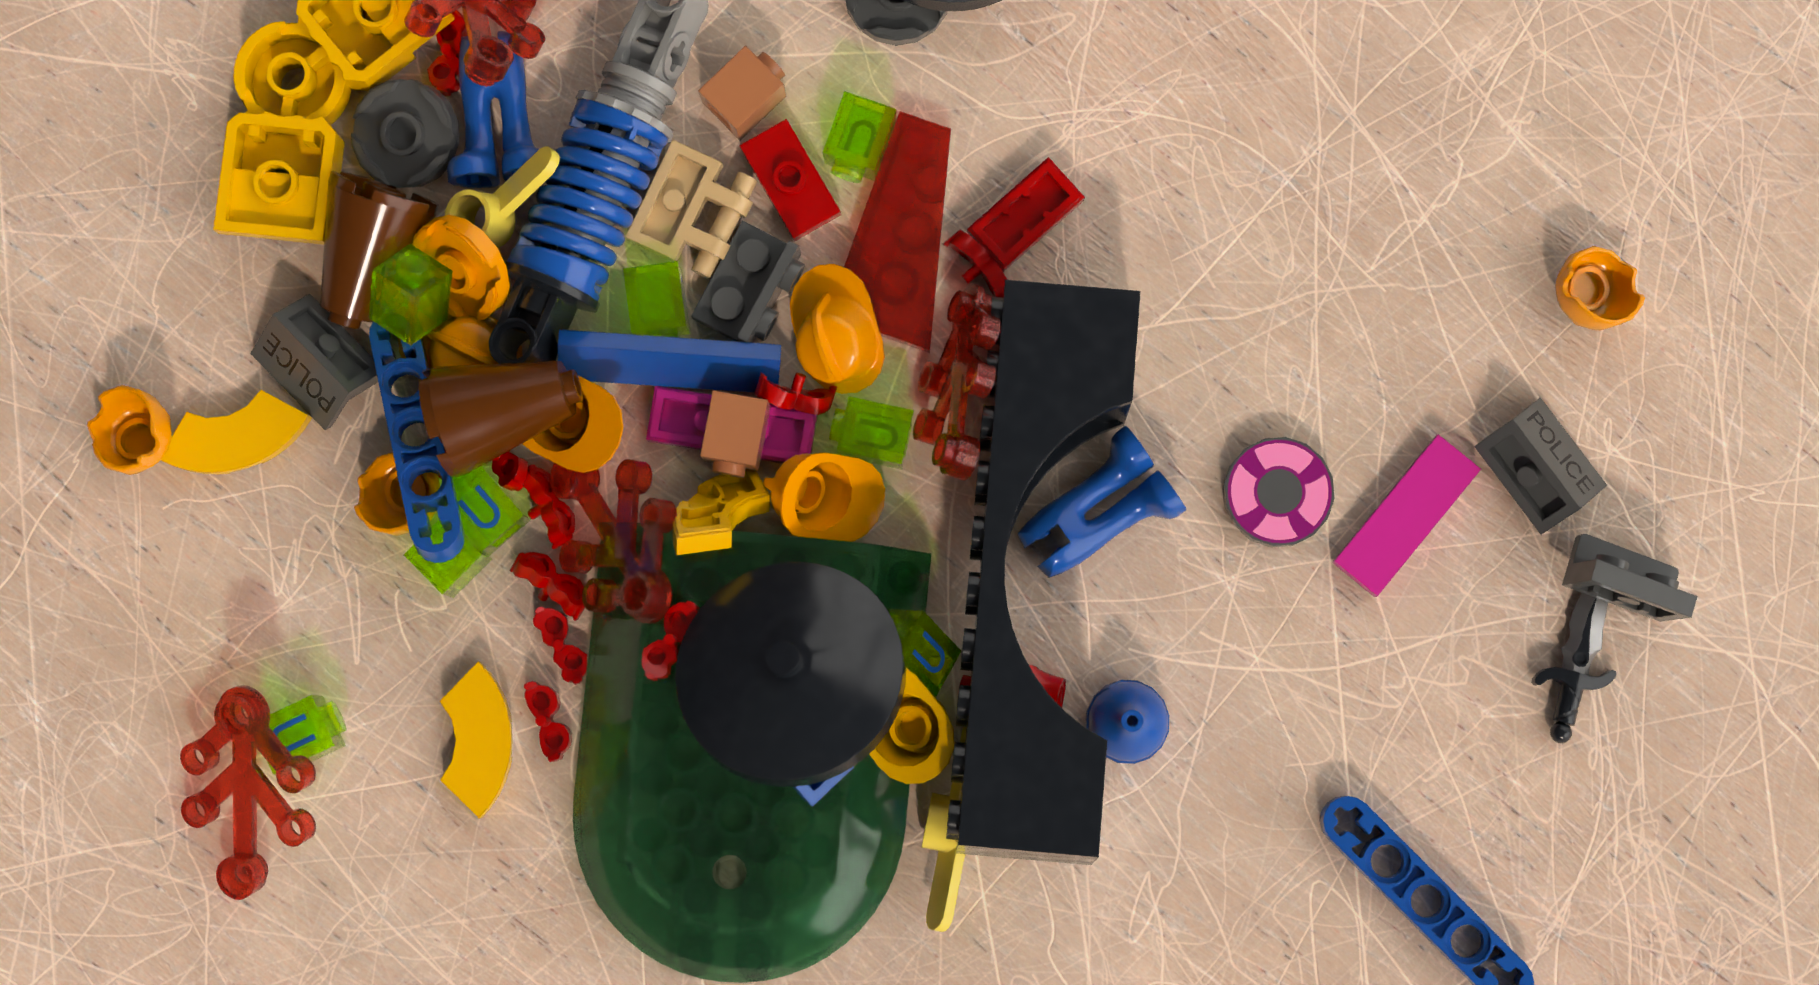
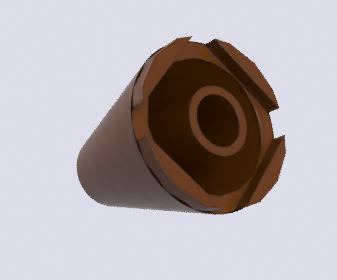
M331 171L327 191L320 306L330 311L329 321L345 327L360 329L362 321L373 322L386 301V299L380 298L381 273L385 271L383 293L388 294L394 286L396 263L400 260L399 279L412 257L411 249L415 234L425 224L434 219L439 206L435 201L416 193H412L411 199H407V194L396 190L394 186L341 171L339 174Z
M561 361L436 366L424 369L422 373L427 378L419 380L420 405L428 436L430 439L439 437L444 445L446 452L436 456L447 474L452 477L466 475L576 414V403L583 401V391L576 371L574 369L566 370Z

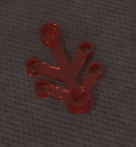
M415 0L412 2L404 19L406 27L412 33L421 37H432L436 33L442 18L462 7L470 44L463 58L465 73L471 81L481 86H492L495 82L504 79L513 62V52L522 58L533 59L537 57L545 42V35L542 30L534 24L526 22L536 5V0ZM488 17L511 34L508 39V45L497 37L492 36Z
M975 283L969 284L963 291L958 290L950 301L947 319L949 322H952V331L938 364L928 361L924 365L918 380V391L920 393L938 399L933 411L923 408L919 412L912 433L914 440L934 445L932 464L938 466L942 474L962 481L967 480L973 473L980 453L979 439L964 434L968 394L983 399L986 398L993 387L996 376L995 367L984 363L972 350L973 345L990 350L994 346L1000 331V319L991 316L992 295L984 293L983 287ZM949 413L947 433H942L946 417Z
M631 459L623 460L619 464L615 475L618 487L616 519L598 490L600 484V472L598 469L582 473L566 469L554 463L550 473V486L554 495L561 499L579 501L604 543L592 545L588 541L570 539L560 549L559 562L562 569L570 573L586 574L593 567H619L625 577L623 583L617 585L614 581L608 579L592 578L588 580L582 592V601L585 608L592 612L609 613L617 606L622 607L628 615L640 623L653 624L660 621L665 616L672 601V589L669 578L661 570L663 533H668L673 529L677 510L674 503L666 499L649 498L642 504L639 520L644 530L640 559L636 552L639 495L646 493L651 486L652 470L650 465L644 461Z
M238 685L223 693L214 711L216 724L204 736L185 745L180 753L183 768L192 775H202L218 765L220 760L219 751L232 741V763L202 791L184 799L181 805V814L185 822L191 827H204L219 817L220 805L233 794V855L219 863L216 870V879L223 893L235 900L245 899L262 889L268 876V865L265 859L257 853V803L276 826L280 840L288 846H299L311 839L316 832V823L313 816L301 808L293 810L257 765L256 748L275 769L279 786L288 793H298L311 786L316 778L315 767L307 757L302 755L292 756L269 727L271 716L266 699L259 691L247 685ZM196 750L202 754L204 763L199 761ZM292 767L298 771L300 781L294 778ZM197 803L203 807L204 816L199 812ZM292 821L298 824L300 834L293 829Z

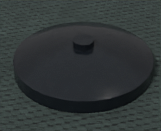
M806 562L778 563L757 568L735 578L720 588L699 609L691 621L679 649L675 676L676 692L682 715L691 733L702 749L724 769L748 781L777 787L810 785L835 777L852 768L871 753L885 737L897 716L903 699L906 683L905 654L900 636L888 610L879 598L860 581L842 571L820 564Z

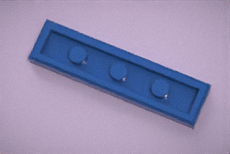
M559 330L558 361L563 363L566 370L574 369L578 376L591 382L755 392L761 372L767 376V380L779 385L781 345Z

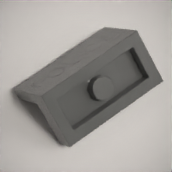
M308 294L272 315L250 354L324 430H327L333 426L347 402L378 382L374 359L341 325L329 321L328 311L322 308L320 303L311 294Z
M1541 397L1474 446L1541 535L1580 510L1607 486Z

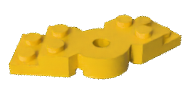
M298 0L296 9L298 23L280 21L267 24L255 31L244 42L235 60L233 76L235 89L247 111L245 113L239 112L227 121L213 227L215 232L224 235L324 245L328 180L331 171L340 174L345 142L331 125L345 110L352 89L369 91L388 81L416 59L413 54L415 50L455 20L452 13L441 0ZM295 68L304 69L305 76L298 87L291 90L282 89V80L288 71Z

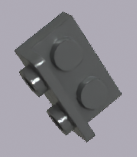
M742 221L730 243V248L724 260L720 261L692 313V319L733 341L754 343L756 338L765 341L779 315V312L772 308L782 290L791 293L803 272L805 264L798 261L801 256L799 245L791 241L785 243Z
M1588 534L1576 536L1562 586L1660 622L1692 618L1698 597L1678 589L1679 581H1677L1679 571L1676 567Z

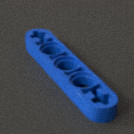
M400 310L387 311L380 314L373 321L369 329V339L409 533L421 557L433 563L446 562L453 559L464 545V529L453 478L447 474L436 456L445 453L446 450L439 437L429 438L424 444L419 446H408L401 441L402 434L408 426L416 423L425 424L420 405L419 390L412 396L402 398L395 396L391 392L393 383L404 375H413L420 380L427 378L422 373L424 369L429 368L423 338L415 319L411 315ZM401 330L403 335L401 342L406 358L396 360L389 342L391 340L390 332ZM432 472L442 478V484L434 494L420 496L412 491L414 480L423 473ZM437 511L438 518L445 531L443 533L444 542L439 544L432 543L429 537L432 534V529L427 512Z
M1350 796L1335 797L1326 803L1321 811L1319 820L1321 830L1326 838L1472 985H1498V979L1487 968L1482 967L1478 976L1472 970L1488 959L1494 946L1500 953L1492 957L1491 960L1504 971L1510 972L1515 968L1518 972L1513 979L1516 985H1534L1533 974L1527 964L1366 803L1359 798ZM1338 808L1343 811H1350L1355 808L1359 814L1354 821L1365 834L1370 835L1374 826L1380 831V835L1366 842L1359 856L1353 852L1352 847L1362 842L1349 831L1337 834L1333 829L1338 823V819L1334 815ZM1381 845H1392L1400 853L1401 866L1394 875L1381 877L1372 868V854ZM1421 885H1432L1440 893V908L1432 916L1421 917L1412 908V894ZM1462 925H1472L1477 929L1481 937L1480 948L1469 957L1457 955L1451 945L1453 932Z

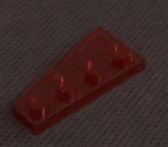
M900 111L844 267L850 269L863 281L871 299L881 336L930 353L951 128Z

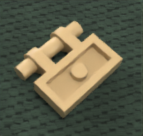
M672 140L625 237L627 241L676 264L687 244L700 251L691 270L702 277L711 279L718 262L724 260L730 248L728 241L740 217L746 218L753 204L749 198L756 186L757 180L747 174L738 172L730 189H727L716 183L724 167L721 161L676 140ZM707 201L721 207L709 233L694 227Z

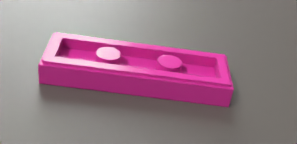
M655 386L646 440L648 442L701 450L712 395ZM770 404L771 409L761 460L783 463L795 455L812 454L818 415L800 412L795 409H781Z
M1439 434L1436 435L1332 563L1373 597H1377L1476 477L1481 468Z

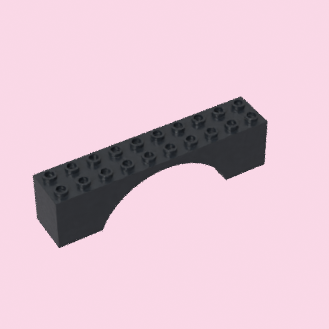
M1005 280L1003 297L992 296L988 344L999 346L998 351H988L983 397L994 398V405H983L979 451L990 453L989 461H978L974 505L985 506L984 517L974 516L970 560H980V573L969 572L965 615H975L976 621L975 629L964 628L960 670L971 671L970 686H959L956 726L967 727L965 743L955 742L951 782L962 783L961 800H950L946 839L957 840L956 854L1092 865L1099 857L1107 740L1086 729L1067 714L1047 693L1027 663L1013 631L1007 607L1005 556L1009 538L1019 513L1032 491L1044 476L1059 461L1083 443L1102 433L1124 426L1133 400L1141 291Z

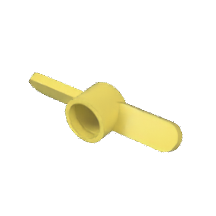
M549 146L540 148L493 194L471 189L456 193L448 202L445 215L450 214L464 218L475 225L477 211L483 205L485 209V223L482 230L497 248L502 247L509 241L514 232L516 222L514 211L553 175L560 161L559 153ZM418 261L411 268L409 278L416 290L426 293L418 278L423 274Z
M963 727L960 738L961 743H965L967 727ZM952 782L949 796L932 792L921 848L938 851L926 913V923L929 929L939 932L946 931L952 923L964 858L966 854H956L957 840L946 839L950 800H961L962 783Z

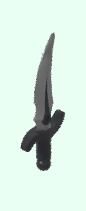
M1581 593L1569 622V639L1566 645L1561 648L1564 657L1562 668L1551 667L1542 669L1534 675L1531 681L1534 686L1541 685L1549 679L1561 685L1553 716V721L1556 723L1550 729V736L1555 742L1562 744L1570 740L1572 736L1570 726H1575L1583 690L1604 688L1617 675L1616 671L1609 670L1597 677L1589 676L1591 662L1602 649L1603 627L1608 602Z

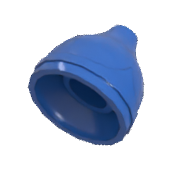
M1118 680L1105 685L1093 696L1086 711V729L1107 740L1106 758L1116 763L1136 764L1150 759L1162 748L1169 733V713L1164 700L1152 687L1138 680Z

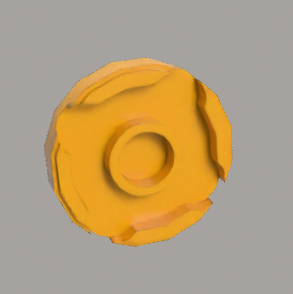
M449 214L435 217L415 234L411 249L413 264L419 261L423 274L418 278L425 292L437 306L456 318L474 316L477 317V321L491 316L507 301L510 288L507 266L498 248L483 230L467 219Z

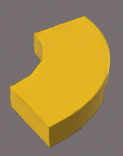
M260 390L246 407L228 416L205 418L186 412L171 437L169 448L161 461L183 470L201 474H230V472L244 470L260 463L263 464L286 450L305 430L312 417Z
M746 469L744 478L725 475L715 476L698 485L697 494L688 501L682 500L678 504L673 517V547L676 555L731 548L732 531L737 524L751 516L769 512L770 494L756 471Z
M478 661L440 700V703L452 719L456 739L452 762L440 781L481 819L491 809L506 783L512 763L513 735L512 718L505 695L492 673L482 662Z

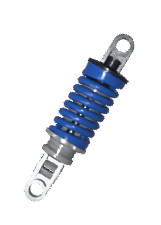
M639 0L630 21L621 33L613 60L605 63L602 70V75L605 79L601 83V88H599L598 92L578 91L576 105L569 122V126L573 128L566 129L561 137L563 147L556 149L560 156L558 167L553 175L545 181L547 185L541 186L538 189L536 200L539 204L533 205L527 215L530 223L522 226L515 247L512 249L508 260L504 261L507 266L508 277L515 281V284L497 325L489 338L491 356L499 364L556 361L559 330H569L577 309L594 313L598 311L600 306L598 302L599 294L602 289L598 285H603L607 282L609 272L603 266L589 260L605 266H612L617 259L616 253L606 247L605 244L620 247L624 243L625 235L622 231L613 227V225L621 228L630 227L634 220L633 215L622 208V206L636 209L642 201L641 195L630 189V187L638 190H645L648 187L650 177L641 170H654L658 165L662 149L672 140L673 131L661 121L662 114H664L666 109L665 106L672 105L677 95L674 86L687 65L691 47L702 22L707 16L708 0H679L672 6H669L671 0ZM530 339L527 352L517 359V351L520 345Z

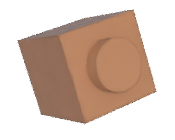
M745 45L698 92L702 103L741 141L786 97L784 84L780 81L785 76V73L768 54L762 52L759 56H756Z
M712 391L700 454L705 462L713 463L711 472L730 477L744 478L746 469L759 471L771 409L768 400Z

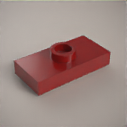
M787 119L739 145L794 242L841 216L839 207Z
M1048 157L968 227L967 233L988 251L1004 272L1084 201L1085 196Z

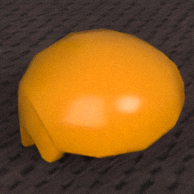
M1592 246L1569 255L1557 275L1555 284L1557 301L1567 317L1577 326L1598 331L1632 320L1644 304L1645 296L1639 294L1636 290L1635 278L1637 269L1621 261L1620 257L1612 250Z
M120 385L103 391L98 396V400L101 403L98 414L87 422V427L93 440L92 446L95 456L105 468L128 475L141 473L157 464L167 452L171 442L170 415L154 396L140 389Z
M393 452L378 456L366 469L365 473L358 477L359 502L354 506L356 515L370 530L399 536L409 533L394 455ZM432 472L419 475L412 484V491L420 496H429L440 488L438 474ZM436 511L427 512L430 521L434 517Z

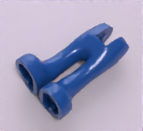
M498 31L497 54L499 63L483 65L484 58L478 34L475 33L461 37L459 83L464 109L466 139L464 152L453 157L447 165L448 183L468 188H492L500 184L491 120V101L493 98L499 100L501 109L502 148L504 152L502 157V175L505 182L539 150L534 146L531 138L526 102L525 66L520 43L515 32Z
M1127 426L1118 430L1112 437L1110 456L1102 467L1079 485L1039 510L1018 532L1017 535L1024 549L1037 540L1047 537L1051 534L1050 531L1058 525L1069 539L1070 543L1063 548H1057L1049 558L1037 566L1048 578L1057 576L1079 565L1115 536L1147 517L1154 516L1173 519L1187 511L1176 491L1162 473L1157 470L1108 510L1091 520L1085 519V514L1096 504L1154 467L1150 456Z

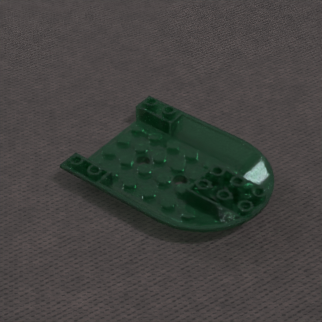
M602 523L573 798V831L579 864L595 901L613 926L641 952L678 972L700 979L734 983L767 981L788 976L827 958L862 929L875 913L890 887L902 853L910 784L890 778L868 754L863 760L853 766L854 768L812 807L803 800L793 787H777L751 782L724 769L702 749L684 720L676 692L675 676L677 661L671 666V673L665 679L653 681L644 675L645 671L642 668L641 661L642 652L649 644L657 640H663L666 635L664 630L665 611L679 602L687 601L696 603L700 609L712 595L727 583L760 567L785 562H806L832 567L860 581L883 603L892 617L900 636L906 667L920 679L921 662L912 653L915 649L922 656L931 553L870 543L732 531L731 548L676 555L673 547V525L658 523ZM734 855L744 862L747 874L740 886L727 887L717 878L716 866L723 856Z

